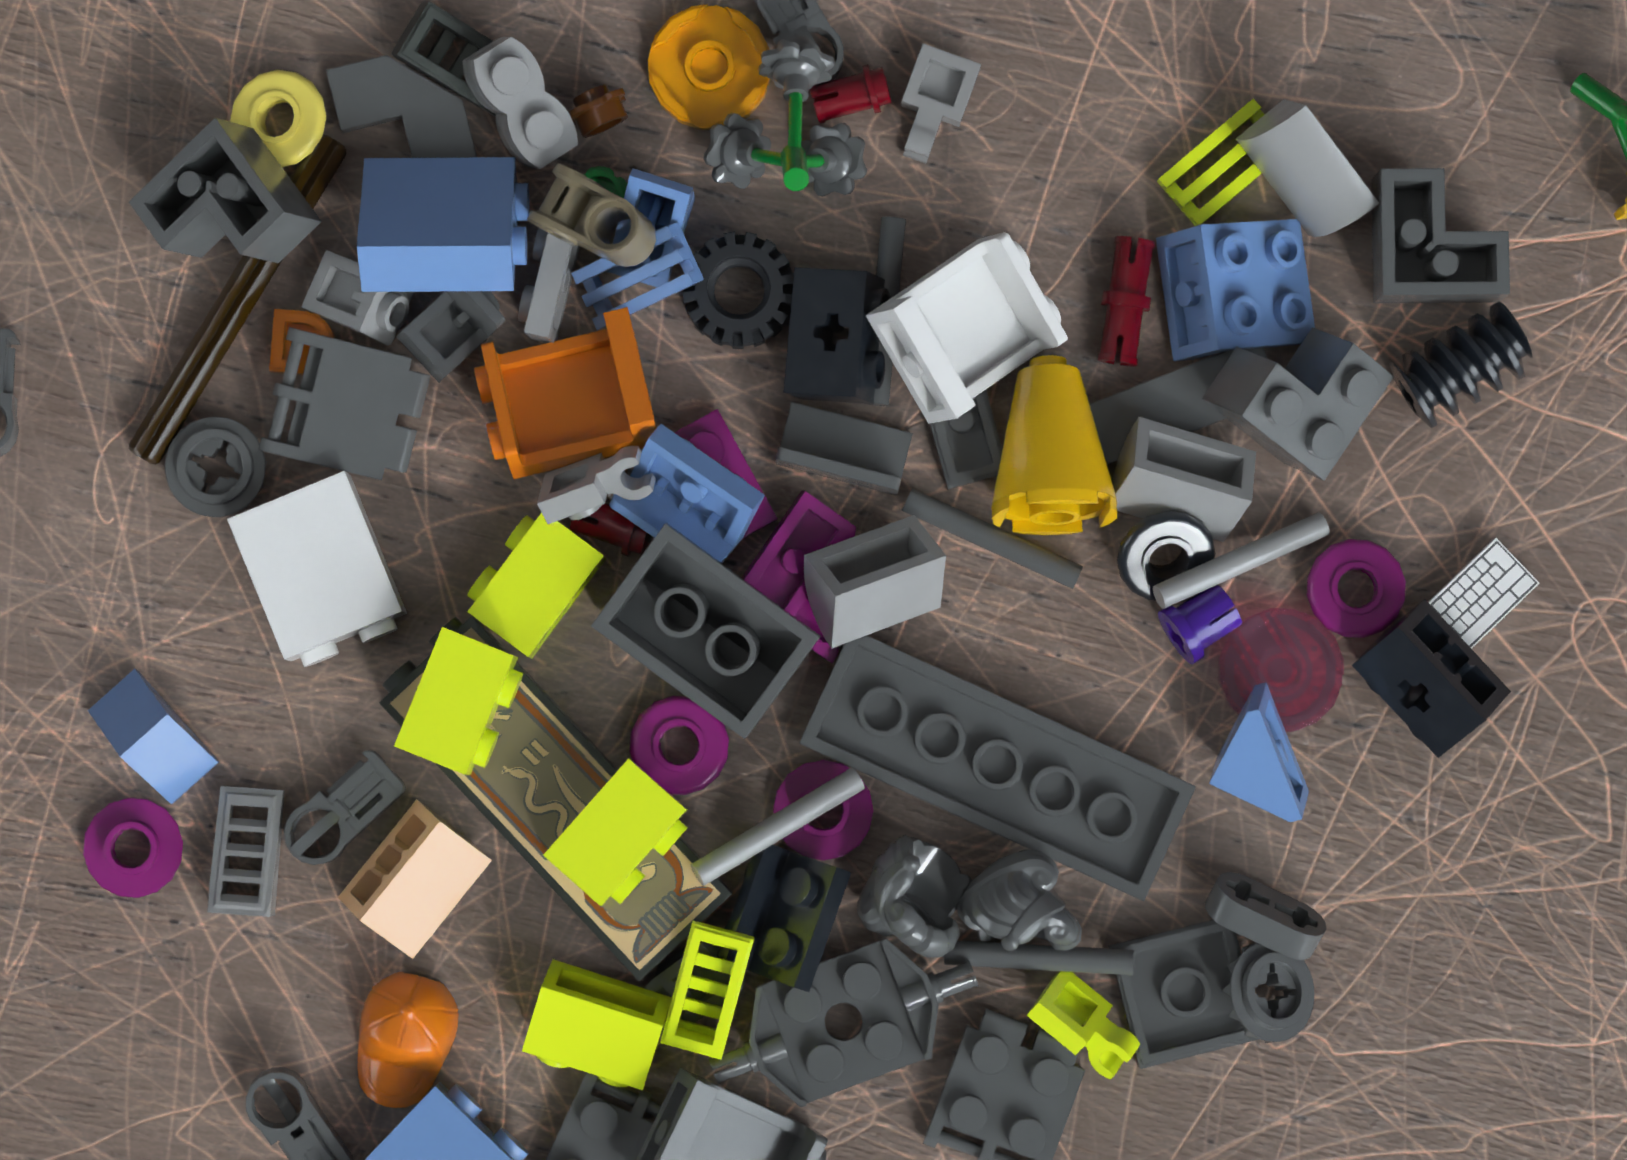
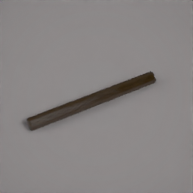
M323 134L314 151L299 162L290 177L312 209L316 206L346 156L345 147L326 134ZM242 256L130 441L129 450L133 454L150 464L156 465L161 462L170 444L178 434L282 260L279 263Z

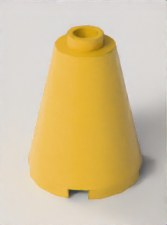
M1046 355L1035 357L1029 361V367L1023 368L1017 373L991 506L993 524L1000 528L1004 518L1012 520V532L1031 535H1062L1083 532L1082 520L1098 516L1099 528L1109 525L1117 519L1118 502L1080 370L1077 367L1067 365V359L1061 356Z

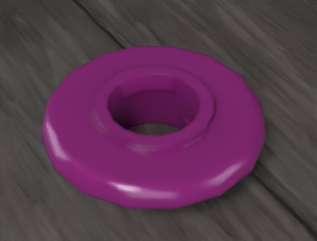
M1347 539L1330 545L1315 559L1307 576V598L1313 614L1326 629L1343 637L1365 638L1382 632L1397 619L1405 602L1406 580L1400 563L1386 548L1370 540ZM1351 570H1361L1363 573H1366L1374 586V595L1371 601L1361 607L1353 608L1346 605L1340 599L1338 593V582L1346 572Z
M673 695L654 701L639 714L631 730L629 752L632 761L669 794L688 795L705 789L719 777L728 759L729 737L722 722L688 697ZM686 726L696 736L699 751L689 762L673 765L663 755L660 739L669 729Z
M826 760L801 765L789 773L778 788L773 813H777L850 768L842 763ZM863 782L864 790L841 803L842 814L838 825L820 829L806 824L784 837L783 840L790 848L809 858L824 861L843 857L858 847L870 830L873 816L870 790Z
M126 798L108 804L93 817L85 832L83 855L89 873L102 888L117 896L140 898L158 892L173 879L182 861L183 840L177 822L165 808L148 799ZM124 830H139L149 839L151 845L150 855L141 866H126L116 856L115 842Z

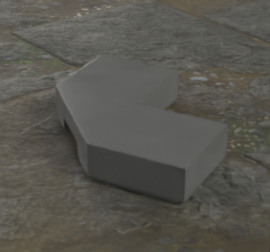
M388 55L326 70L342 133L403 119L412 158L477 157L463 100Z

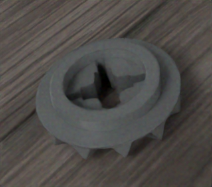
M207 417L190 423L175 436L166 455L165 474L171 492L184 507L199 515L223 518L246 509L263 488L267 461L264 452L259 450L260 443L258 438L247 427L229 418ZM226 442H229L226 449L228 453L226 464L234 468L233 471L241 476L239 480L232 477L230 479L219 477L214 485H210L208 492L204 493L208 485L206 483L208 472L201 468L199 463L193 461L192 457L196 455L201 458L204 456L215 458L219 450L223 451Z
M1259 943L1243 947L1240 957L1227 965L1232 973L1230 984L1222 991L1231 996L1233 1010L1228 1017L1241 1022L1244 1026V1036L1256 1037L1264 1040L1265 1043L1281 1042L1296 1036L1307 1024L1314 1006V984L1307 964L1304 960L1284 956ZM1266 983L1269 987H1275V990L1283 991L1284 996H1277L1275 999L1267 1001L1266 998L1258 997V994H1255V988Z

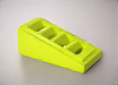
M692 921L661 1037V1044L722 1060L753 945V936ZM700 942L736 950L735 962L698 953ZM694 965L731 975L729 984L692 975ZM688 988L725 997L723 1007L686 997ZM685 1010L718 1019L717 1029L682 1020V1011Z

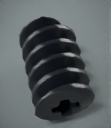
M1500 301L1490 306L1489 315L1491 322L1478 313L1468 318L1469 334L1456 325L1446 330L1447 346L1434 337L1424 343L1425 359L1413 350L1403 354L1402 365L1404 372L1397 365L1389 362L1394 380L1412 411L1430 428L1437 425L1434 406L1440 404L1452 416L1459 413L1456 394L1462 392L1474 404L1480 402L1481 396L1478 382L1481 380L1487 382L1496 392L1503 389L1501 369H1508L1518 380L1525 377L1522 358L1525 356L1532 358V350L1519 323L1509 309Z

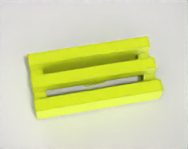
M1254 98L1157 180V183L1194 226L1204 224L1262 174L1257 166L1252 164L1201 209L1195 206L1191 200L1247 154L1241 145L1237 144L1184 190L1176 183L1177 180L1249 119L1254 124L1265 115L1260 110L1261 106Z

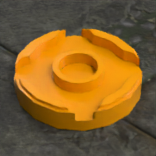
M708 4L691 6L671 16L654 36L648 57L650 87L661 108L681 124L700 130H710L715 124L724 125L725 118L730 113L739 114L746 119L765 98L770 78L759 74V65L762 63L761 53L770 49L759 27L740 11L725 6L724 8L717 5L708 6Z

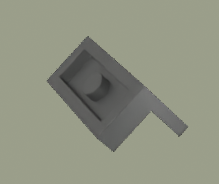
M791 402L781 444L778 447L775 459L776 465L897 495L913 433Z

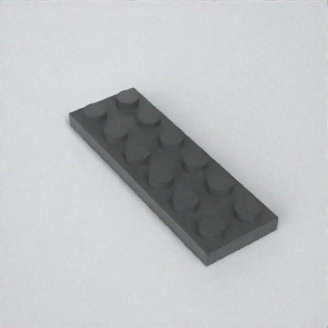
M867 635L844 644L799 742L803 746L1030 850L1041 851L1052 860L1141 901H1145L1196 786Z

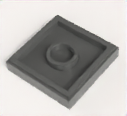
M1212 919L1108 945L1109 949L1135 950L1134 975L1115 974L1129 1031L1140 1042V1046L1135 1052L1140 1069L1259 1040L1256 1037L1244 1036V1026L1241 1022L1228 1017L1233 1010L1231 996L1222 991L1230 984L1232 973L1227 965L1237 960L1241 955L1235 932L1223 927Z

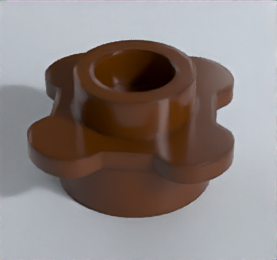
M606 84L585 91L573 99L576 108L568 113L574 125L577 124L583 138L607 131L628 118L622 104L626 101L623 88L610 92Z

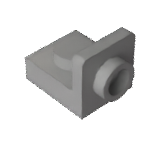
M326 250L301 308L389 346L392 344L397 331L404 325L408 317L409 303L414 292H362L358 262Z

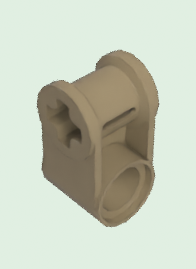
M557 163L552 171L556 176L555 181L539 210L530 211L527 220L554 237L573 246L579 245L616 265L629 267L636 266L645 261L653 252L656 243V233L651 221L626 199L606 190L585 175ZM630 219L631 229L627 237L619 243L609 244V235L615 224L622 220Z

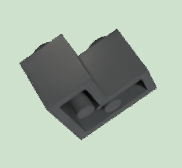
M214 118L129 201L162 249L202 258L226 235L240 255L279 263L322 222L254 128L219 118Z
M1445 168L1380 169L1371 179V192L1379 202L1372 209L1373 303H1495L1510 294L1509 231H1445Z
M1312 327L1285 369L1277 362L1236 347L1202 397V400L1282 463L1325 481L1394 376L1354 343Z

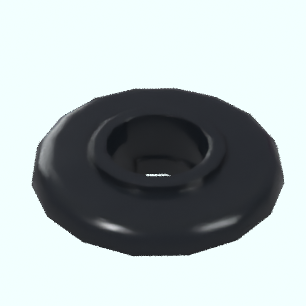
M1165 511L1147 516L1131 527L1120 543L1117 564L1120 577L1133 593L1147 600L1156 601L1153 593L1154 585L1215 559L1216 552L1212 534L1202 521L1187 513ZM1177 544L1182 547L1180 555L1170 564L1154 565L1149 562L1151 554L1161 545Z

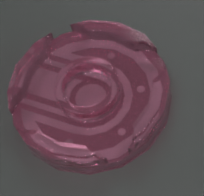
M1270 608L1245 618L1241 626L1228 634L1218 657V683L1227 705L1239 716L1254 685L1267 682L1286 732H1294L1317 723L1334 706L1342 685V675H1344V658L1335 636L1318 618L1295 609Z

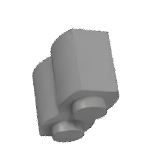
M499 37L463 60V72L469 89L486 109L496 114L499 136L510 154L520 163L527 167L541 169L578 145L577 132L571 116L554 96L545 92L544 79L539 64L533 54L521 42L513 37Z

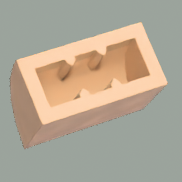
M416 799L338 898L359 921L413 959L492 860L464 835Z

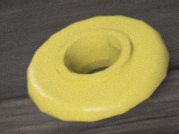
M274 70L259 74L243 86L234 101L230 122L254 128L283 168L299 163L314 151L323 136L326 112L323 97L313 82L297 72ZM277 104H290L294 113L293 124L283 135L270 136L265 125L269 111Z

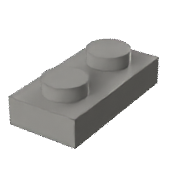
M538 228L533 248V260L540 262L535 286L527 284L523 290L518 311V321L526 323L524 333L532 340L549 343L558 340L573 277L571 273L574 272L580 246L568 244Z

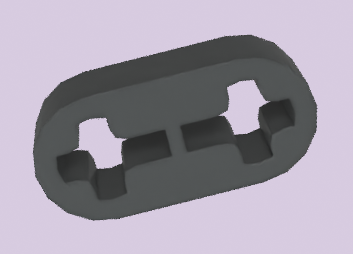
M1226 872L1220 874L1205 901L1206 911L1218 924L1292 959L1305 960L1310 958L1327 930L1324 919L1313 908L1239 873Z

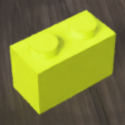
M542 513L536 520L526 515L520 521L505 543V546L512 550L511 554L498 571L489 565L478 577L467 594L469 598L475 601L467 612L531 659L607 559L560 522L556 521L547 524Z
M442 627L394 747L464 775H471L475 764L485 768L499 736V732L489 729L499 705L510 708L522 680L523 673L514 670L518 657Z
M628 758L543 856L598 905L603 906L610 897L621 904L645 877L636 867L651 850L655 849L661 856H664L687 830L688 827L679 819L688 809Z
M552 959L537 998L522 1052L537 1056L541 1062L552 1067H571L596 1075L602 1082L614 1087L630 1086L643 1090L664 1028L672 997Z

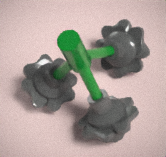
M795 35L790 39H780L775 49L766 50L761 53L762 63L759 65V74L772 79L776 87L783 89V96L785 100L789 101L788 145L783 148L782 152L770 151L771 141L768 137L761 135L763 124L759 119L746 120L739 114L730 113L726 116L724 125L715 124L711 127L710 145L704 153L703 159L707 165L714 167L712 178L715 182H730L739 189H745L750 184L751 177L760 178L764 175V163L782 167L783 181L789 190L800 191L807 187L808 183L814 182V191L821 197L832 192H838L843 195L851 194L855 189L854 180L862 179L867 174V168L862 157L865 148L864 139L859 136L851 137L850 127L846 123H840L831 128L815 125L810 130L811 140L801 141L802 102L808 99L809 89L815 84L832 79L831 69L835 66V59L822 53L819 45L813 43L806 36Z

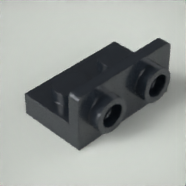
M771 845L754 855L745 869L744 881L733 912L724 928L754 937L746 970L809 992L851 872L775 845ZM720 946L717 958L735 962L737 951Z

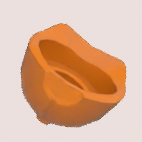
M398 972L382 979L369 992L361 1012L357 1069L361 1089L375 1103L390 1108H406L419 1103L433 1086L453 1045L459 1017V1009L453 996L440 981H434L415 974Z

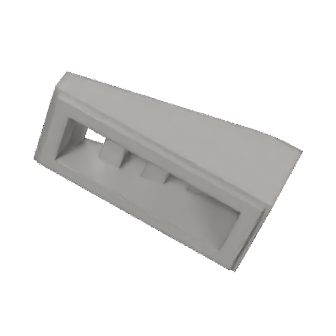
M220 786L209 883L208 913L262 917L275 916L285 790ZM235 805L268 808L267 820L233 818V807ZM232 831L266 833L264 845L231 843ZM230 856L263 858L262 871L230 869ZM228 882L260 884L259 896L227 894Z

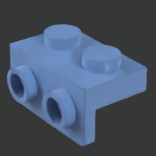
M660 424L648 438L642 450L639 464L634 466L630 475L633 478H640L646 474L653 473L656 478L653 492L640 500H627L614 494L610 501V507L654 538L664 524L668 523L708 554L723 563L744 537L765 495L748 484L742 477L732 473L697 449L691 442L681 438Z

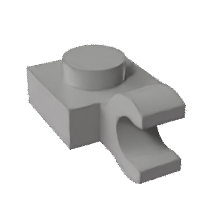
M922 43L901 101L902 107L917 112L904 147L903 156L926 164L941 121L957 127L960 126L982 64Z
M639 446L624 447L608 459H605L602 453L545 473L537 505L547 524L567 517L571 520L588 517L596 512L602 504H605L607 494H616L627 500H640L649 496L653 492L656 480L653 473L646 474L640 478H633L624 471L639 464L642 453Z

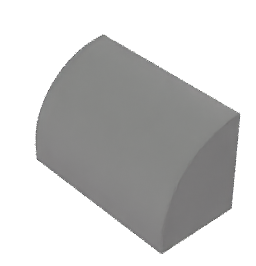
M1283 99L1236 138L1309 236L1321 237L1336 232L1353 223L1379 204L1378 200L1309 108L1304 104Z
M1138 417L1124 442L1112 477V484L1118 502L1117 511L1143 519L1165 511L1187 513L1202 521L1212 534L1214 540L1224 542L1252 503L1256 451Z
M915 515L804 555V580L808 600L819 629L831 649L941 608L946 555Z

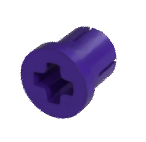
M1219 585L1198 593L1177 608L1171 605L1158 612L1159 621L1170 642L1179 654L1192 665L1204 658V650L1242 625V619L1237 608L1229 611L1235 605Z

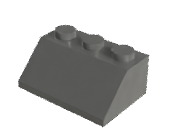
M668 523L664 524L591 625L599 633L744 739L754 730L820 638L819 634Z

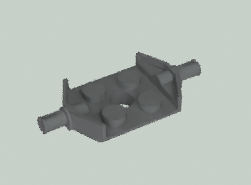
M885 938L819 963L809 992L775 980L757 986L749 1040L743 1042L744 1047L723 1054L722 1060L709 1058L712 1070L733 1062L737 1063L714 1073L717 1084L752 1070L754 1073L760 1071L799 1107H804L807 1103L918 1061L931 1059L939 1003L944 1002L943 998L979 986L975 975L951 983L953 979L974 972L970 961L935 975L933 971L925 973L892 942ZM839 1003H848L855 1006L862 1016L860 1030L849 1039L835 1038L825 1027V1016L828 1010Z

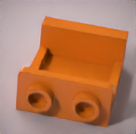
M628 307L603 313L607 328L604 330L503 354L496 352L493 341L481 344L485 365L474 367V373L482 404L493 402L497 421L486 424L494 459L506 458L513 479L559 469L602 453L604 458L614 456L620 449L627 446H639L640 449H643L650 435L657 429Z

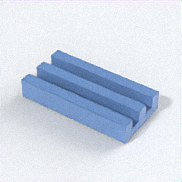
M678 222L655 232L656 243L654 248L670 241L673 252L605 285H602L598 275L619 265L604 258L571 273L576 284L583 282L587 294L582 295V299L586 307L593 305L598 315L592 319L597 330L606 327L603 315L605 312L628 307L629 314L632 315L704 280ZM680 263L684 272L683 275L615 308L612 307L609 297Z

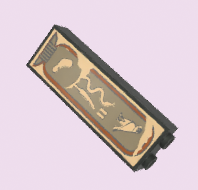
M472 616L464 624L457 617H454L443 626L508 653L486 628ZM441 629L428 642L433 648ZM430 655L418 667L411 660H408L382 685L389 694L379 704L401 727ZM516 662L514 670L523 673L522 680L510 708L508 709L501 705L497 708L489 729L499 732V736L486 767L483 768L475 764L471 775H464L437 763L435 764L633 976L640 981L689 935L693 920L702 923L733 892L719 877L705 886L698 881L692 871L691 864L700 859V857L681 837L664 856H661L655 849L651 850L636 867L645 877L621 904L610 897L603 906L598 905L543 856L618 769Z

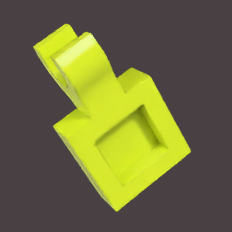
M1059 971L1051 979L1026 1015L1075 1056L1085 1046L1088 1050V1058L1092 1067L1100 1075L1108 1079H1112L1123 1062L1127 1063L1140 1046V1042L1131 1032L1117 1026L1106 1017L1113 1005L1073 972Z

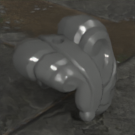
M905 834L898 837L895 842L890 843L886 851L877 857L872 867L871 875L857 902V914L862 920V924L870 931L886 937L893 934L905 945H908L911 950L924 957H944L945 954L954 949L959 938L958 924L951 916L957 910L959 900L972 879L965 874H961L958 864L942 849Z
M1025 849L1014 852L988 865L970 882L957 906L960 919L969 928L977 930V936L981 941L987 942L993 937L1002 939L1001 944L1005 950L1013 951L1019 944H1025L1035 936L1048 940L1055 950L1066 951L1074 948L1081 942L1082 928L1079 922L1065 908L1066 903L1052 889L1057 883L1059 874L1057 865L1048 855L1038 850Z

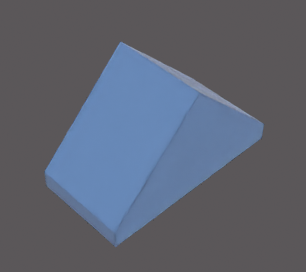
M632 168L624 199L651 221L655 232L678 222L684 234L695 202L693 187ZM630 219L618 222L613 244L619 243L627 237L631 229ZM667 241L655 247L649 257L640 264L629 267L619 265L606 272L623 276L674 250L670 241ZM674 266L641 281V283L659 287L669 282Z
M137 669L132 670L88 710L118 755L170 804L176 802L219 763L216 757Z
M1267 682L1254 685L1216 758L1209 784L1288 822H1294L1303 818L1309 790Z

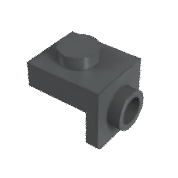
M445 291L396 337L440 383L505 322V317L499 311V303L491 291Z

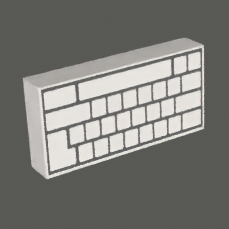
M1494 538L1446 583L1428 603L1472 649L1540 583L1497 538Z

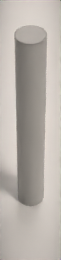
M1321 513L1313 514L1154 585L1153 593L1159 606L1165 609L1328 536L1330 533L1328 523Z
M851 767L691 864L693 873L698 881L705 886L864 790L865 786L856 770Z

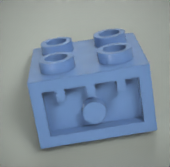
M1297 219L1202 224L1156 238L1173 361L1194 360L1235 350L1236 347L1251 349L1301 345L1311 328H1315L1301 225Z

